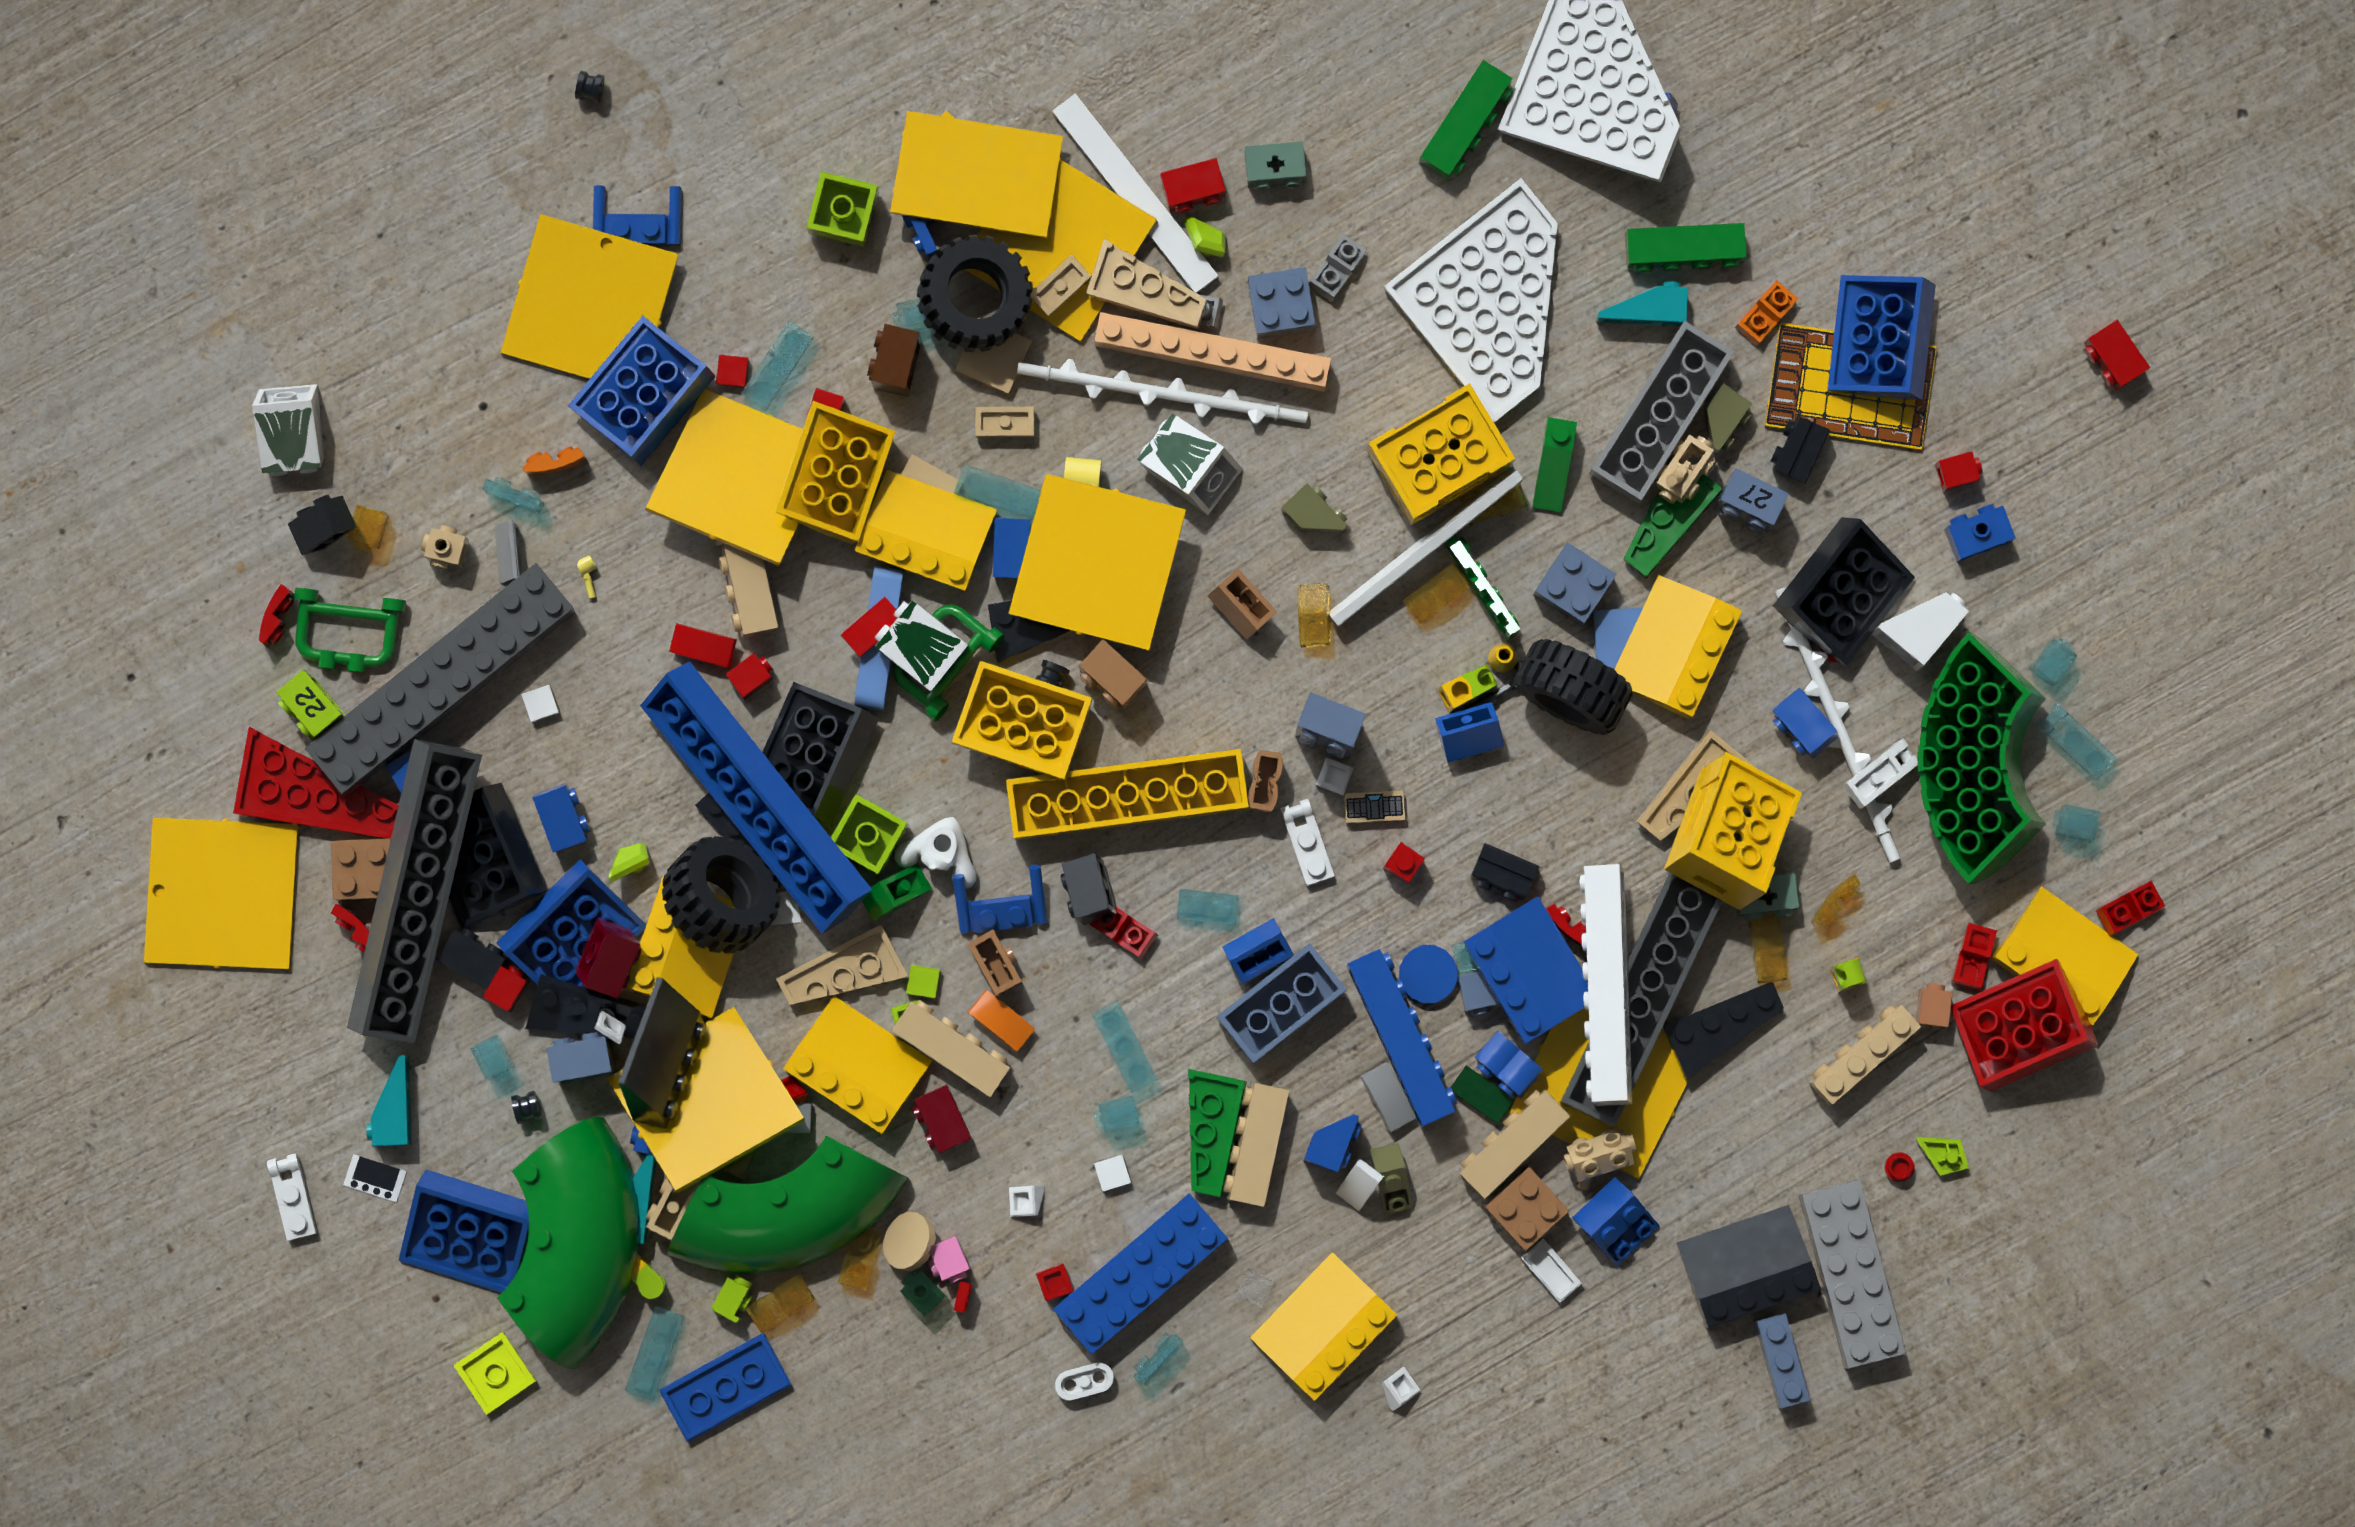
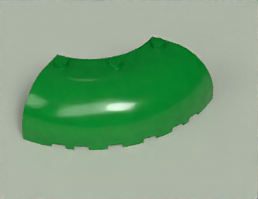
M1968 632L1954 648L1946 660V665L1932 686L1933 690L1923 712L1917 760L1923 805L1928 813L1932 830L1955 869L1968 884H1977L2003 867L2046 825L2027 795L2021 772V751L2027 728L2032 717L2046 698L1997 651L1975 634Z
M604 1117L588 1118L566 1128L541 1145L512 1170L526 1200L529 1216V1237L526 1252L517 1274L497 1299L524 1335L544 1355L558 1365L568 1369H576L598 1346L599 1340L605 1334L608 1327L612 1326L619 1306L627 1296L631 1284L630 1276L634 1261L636 1262L638 1253L637 1217L639 1216L637 1195L634 1193L631 1180L632 1173L622 1154V1147Z
M825 1136L820 1146L802 1165L777 1179L755 1184H736L718 1179L712 1175L703 1178L681 1218L667 1254L699 1267L734 1274L772 1273L805 1266L837 1252L865 1233L895 1201L909 1177L832 1137Z

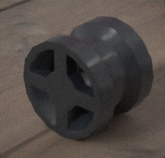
M581 70L576 83L575 99L583 100L587 98L591 99L592 103L599 104L603 93L605 76L601 74L591 76L586 71Z
M1043 660L1041 674L1036 676L1035 679L1063 688L1062 682L1069 675L1070 670L1051 661Z
M530 1091L526 1096L522 1097L519 1095L511 1096L512 1108L517 1124H523L527 1119L531 1118L534 1120L542 1119L535 1091Z

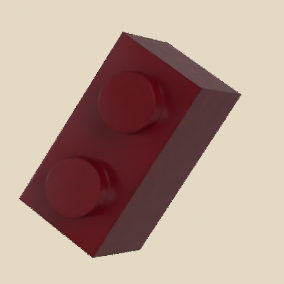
M947 1084L914 1099L917 1106L912 1107L919 1124L925 1122L929 1133L924 1135L931 1150L937 1149L939 1154L972 1139Z

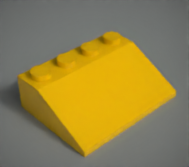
M812 401L775 513L846 543L854 544L859 542L895 430Z
M886 470L866 518L855 552L968 592L997 509Z
M1658 575L1614 670L1631 684L1632 693L1686 719L1692 718L1742 610L1715 597Z
M980 661L951 743L1064 781L1091 708L1092 698Z
M662 878L640 942L641 955L638 962L632 966L630 980L626 989L628 992L650 998L657 977L662 978L697 1008L702 1016L713 1018L734 953L725 954L723 951L721 953L710 952L707 947L702 949L696 946V942L692 939L687 940L682 935L683 932L679 927L675 928L671 922L672 916L667 915L664 905L666 901H663L662 889L664 888ZM712 892L722 903L735 909L731 899Z
M2041 886L1990 959L2014 976L2021 975L2058 959L2089 1019L2090 1025L2093 1026L2111 1001L2139 954L2112 935L2109 936L2105 930Z
M833 996L783 1069L884 1135L933 1060L839 998Z
M1332 1252L1260 1326L1250 1339L1315 1401L1397 1314Z

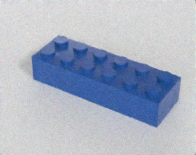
M1378 949L1346 965L1347 970L1420 1127L1455 1112L1453 1106L1458 1104L1452 1089H1445L1441 1081L1445 1074L1439 1061L1433 1062L1428 1053L1433 1050L1427 1035L1425 1033L1420 1035L1416 1027L1420 1020L1413 1006L1407 1008L1403 999L1407 996V992L1400 979L1394 980L1391 971L1395 967L1388 952L1382 954L1381 949Z
M1188 1193L1053 1310L1092 1355L1228 1238L1193 1196Z

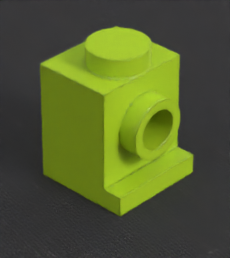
M738 1275L735 1280L728 1277L711 1310L735 1323H739L741 1317L737 1313L739 1310L744 1313L752 1297L748 1293L753 1283Z

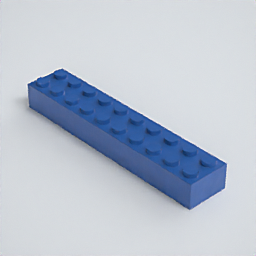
M691 662L666 673L640 707L821 934L843 922L872 891L871 887Z

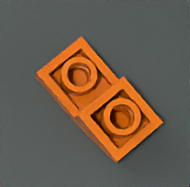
M1776 280L1735 328L1755 346H1758L1798 301V298Z
M570 446L557 454L558 459L553 461L548 452L544 454L537 452L526 459L527 464L522 466L528 476L550 475L578 466L587 461V458L579 446L575 449Z
M986 989L967 1012L983 1027L994 1033L1016 1052L1035 1030L1020 1015Z

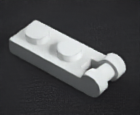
M1904 738L1894 743L1888 750L1843 784V787L1860 809L1918 765L1917 755L1911 754L1907 748L1908 743ZM1896 755L1903 761L1902 765L1895 758Z
M1302 800L1299 805L1290 808L1289 805L1281 807L1280 810L1306 886L1335 877L1309 800ZM1304 815L1307 824L1296 827L1294 819Z
M297 1153L287 1155V1159L279 1161L276 1158L267 1160L287 1241L318 1234ZM291 1170L293 1178L283 1181L281 1172Z

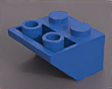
M1353 1114L1315 1131L1304 1161L1338 1173L1339 1168L1346 1169L1352 1153L1347 1151L1350 1140H1357L1362 1124L1357 1123L1359 1116Z
M1616 1177L1572 1217L1583 1232L1616 1266L1629 1257L1660 1226L1635 1195Z

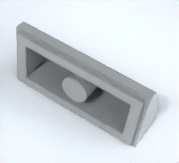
M508 520L495 526L500 583H511L522 574L517 524L513 520Z

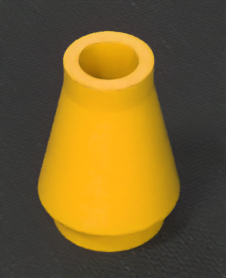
M1504 643L1493 646L1488 654L1489 665L1492 669L1501 673L1512 670L1517 663L1515 649ZM1504 651L1509 654V659L1501 660L1499 652Z

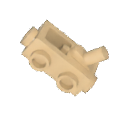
M1689 435L1685 441L1680 440L1672 452L1674 458L1669 465H1663L1656 477L1658 480L1657 487L1661 490L1659 495L1672 504L1676 500L1683 503L1686 498L1689 500L1693 499L1700 487L1697 481L1702 474L1708 476L1716 464V461L1713 460L1715 456L1712 449L1713 445L1701 436H1698L1696 439ZM1692 456L1700 458L1696 465H1692L1689 462Z
M1607 1129L1598 1137L1588 1140L1585 1138L1576 1139L1572 1145L1566 1146L1568 1154L1563 1155L1568 1172L1574 1171L1579 1182V1188L1589 1190L1593 1177L1635 1164L1632 1152L1637 1151L1632 1134L1625 1135L1623 1129L1616 1131Z

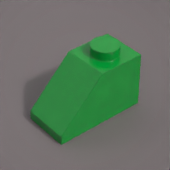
M916 864L872 886V891L862 902L873 921H876L932 890V887L920 866Z

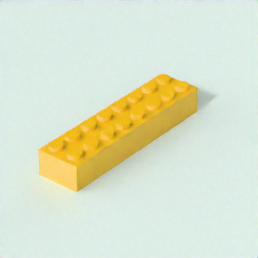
M1241 749L1067 771L1064 781L1045 774L1006 780L1014 841L1249 809Z

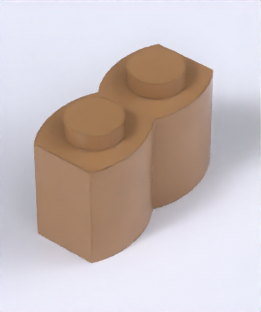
M1260 750L1257 753L1253 765L1254 781L1248 796L1250 811L1271 814L1275 809L1278 799L1277 783L1283 769L1281 753Z

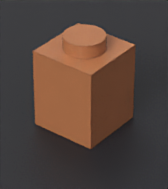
M1928 983L1927 988L1919 989L1916 1012L1918 1024L1947 1028L1949 1026L1952 992L1945 991V985Z

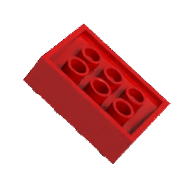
M2058 959L1951 1005V1011L1980 1087L1990 1092L2098 1046L2089 1019Z

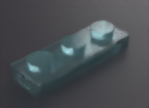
M788 320L741 394L767 411L814 339V336Z
M963 464L954 493L1034 519L1041 489Z
M1117 1000L1091 1013L1130 1092L1133 1093L1157 1081L1158 1079L1119 1001Z
M655 1306L625 1391L654 1400L684 1315Z

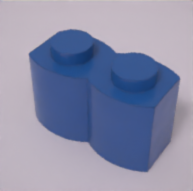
M1499 1031L1494 1034L1475 1056L1476 1061L1479 1062L1476 1068L1487 1078L1490 1079L1494 1075L1500 1080L1501 1083L1498 1087L1511 1098L1516 1094L1521 1099L1544 1073L1543 1069Z

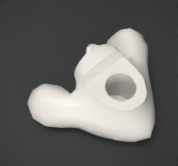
M954 817L944 818L936 822L916 837L901 843L895 849L894 860L900 867L909 868L915 865L921 855V861L930 870H948L950 867H953L952 876L963 874L966 889L971 888L976 882L977 871L970 861L963 831Z

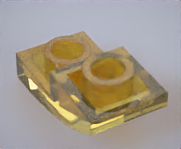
M1521 483L1468 525L1474 526L1495 516L1503 517L1528 507ZM1483 489L1459 497L1461 505L1463 506Z
M1452 563L1433 576L1427 583L1405 597L1403 602L1421 624L1470 588V585L1455 564Z
M1327 583L1298 585V626L1301 648L1330 646V587Z
M1856 874L1843 881L1827 895L1814 913L1811 920L1813 926L1821 923L1825 927L1838 919L1836 913L1842 910L1836 899L1840 897L1843 902L1858 893L1855 887L1859 886L1861 882Z
M1779 917L1750 920L1748 926L1754 950L1752 958L1758 984L1787 980L1786 957Z
M869 1228L865 1233L848 1244L838 1284L867 1291L882 1231Z
M799 1274L776 1286L773 1292L749 1304L746 1311L760 1332L763 1333L815 1300V1297Z

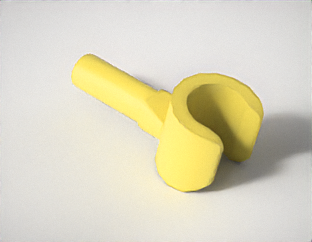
M588 555L580 559L577 566L585 581L588 598H593L596 596L589 573L597 569L591 556Z

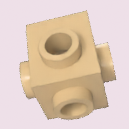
M440 525L439 530L431 528L430 534H425L421 551L425 552L424 557L427 560H431L430 565L445 570H447L448 565L462 568L469 539L466 536L458 535L455 528ZM447 544L446 549L441 551V547Z

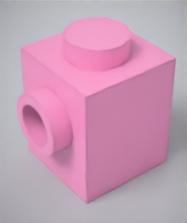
M957 1236L934 1245V1247L931 1246L930 1253L933 1259L929 1260L928 1263L934 1277L940 1276L942 1281L949 1279L950 1284L967 1277L965 1271L969 1270L970 1266Z

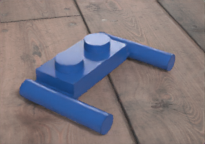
M596 185L594 186L593 229L645 245L680 246L681 187L670 186L669 216L665 214L605 215V186Z
M1032 865L1029 867L1032 895L971 902L967 901L964 875L956 874L952 876L960 933H968L973 930L974 933L991 930L1033 926V923H1046L1048 920L1041 866Z

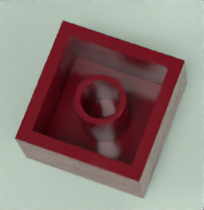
M597 918L575 972L586 988L618 999L620 992L625 991L630 980L628 973L632 964H636L640 958V943L629 928Z

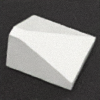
M601 1011L594 1029L620 1044L627 1026L606 1012Z
M1044 1185L1009 1187L1010 1217L1038 1215L1044 1194Z
M1402 1367L1382 1382L1388 1405L1392 1411L1402 1406L1421 1391L1405 1367Z

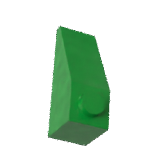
M1548 417L1545 425L1532 508L1561 513L1577 422Z

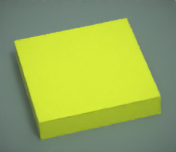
M505 1332L500 1333L453 1365L486 1415L537 1381Z

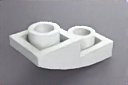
M1359 1159L1335 1194L1360 1211L1384 1176Z

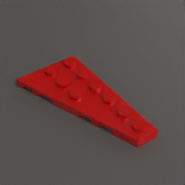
M251 727L248 728L233 814L382 839L391 838L399 805L363 786H360L345 798L314 760Z

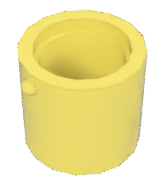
M1066 457L1064 478L1100 487L1102 461Z

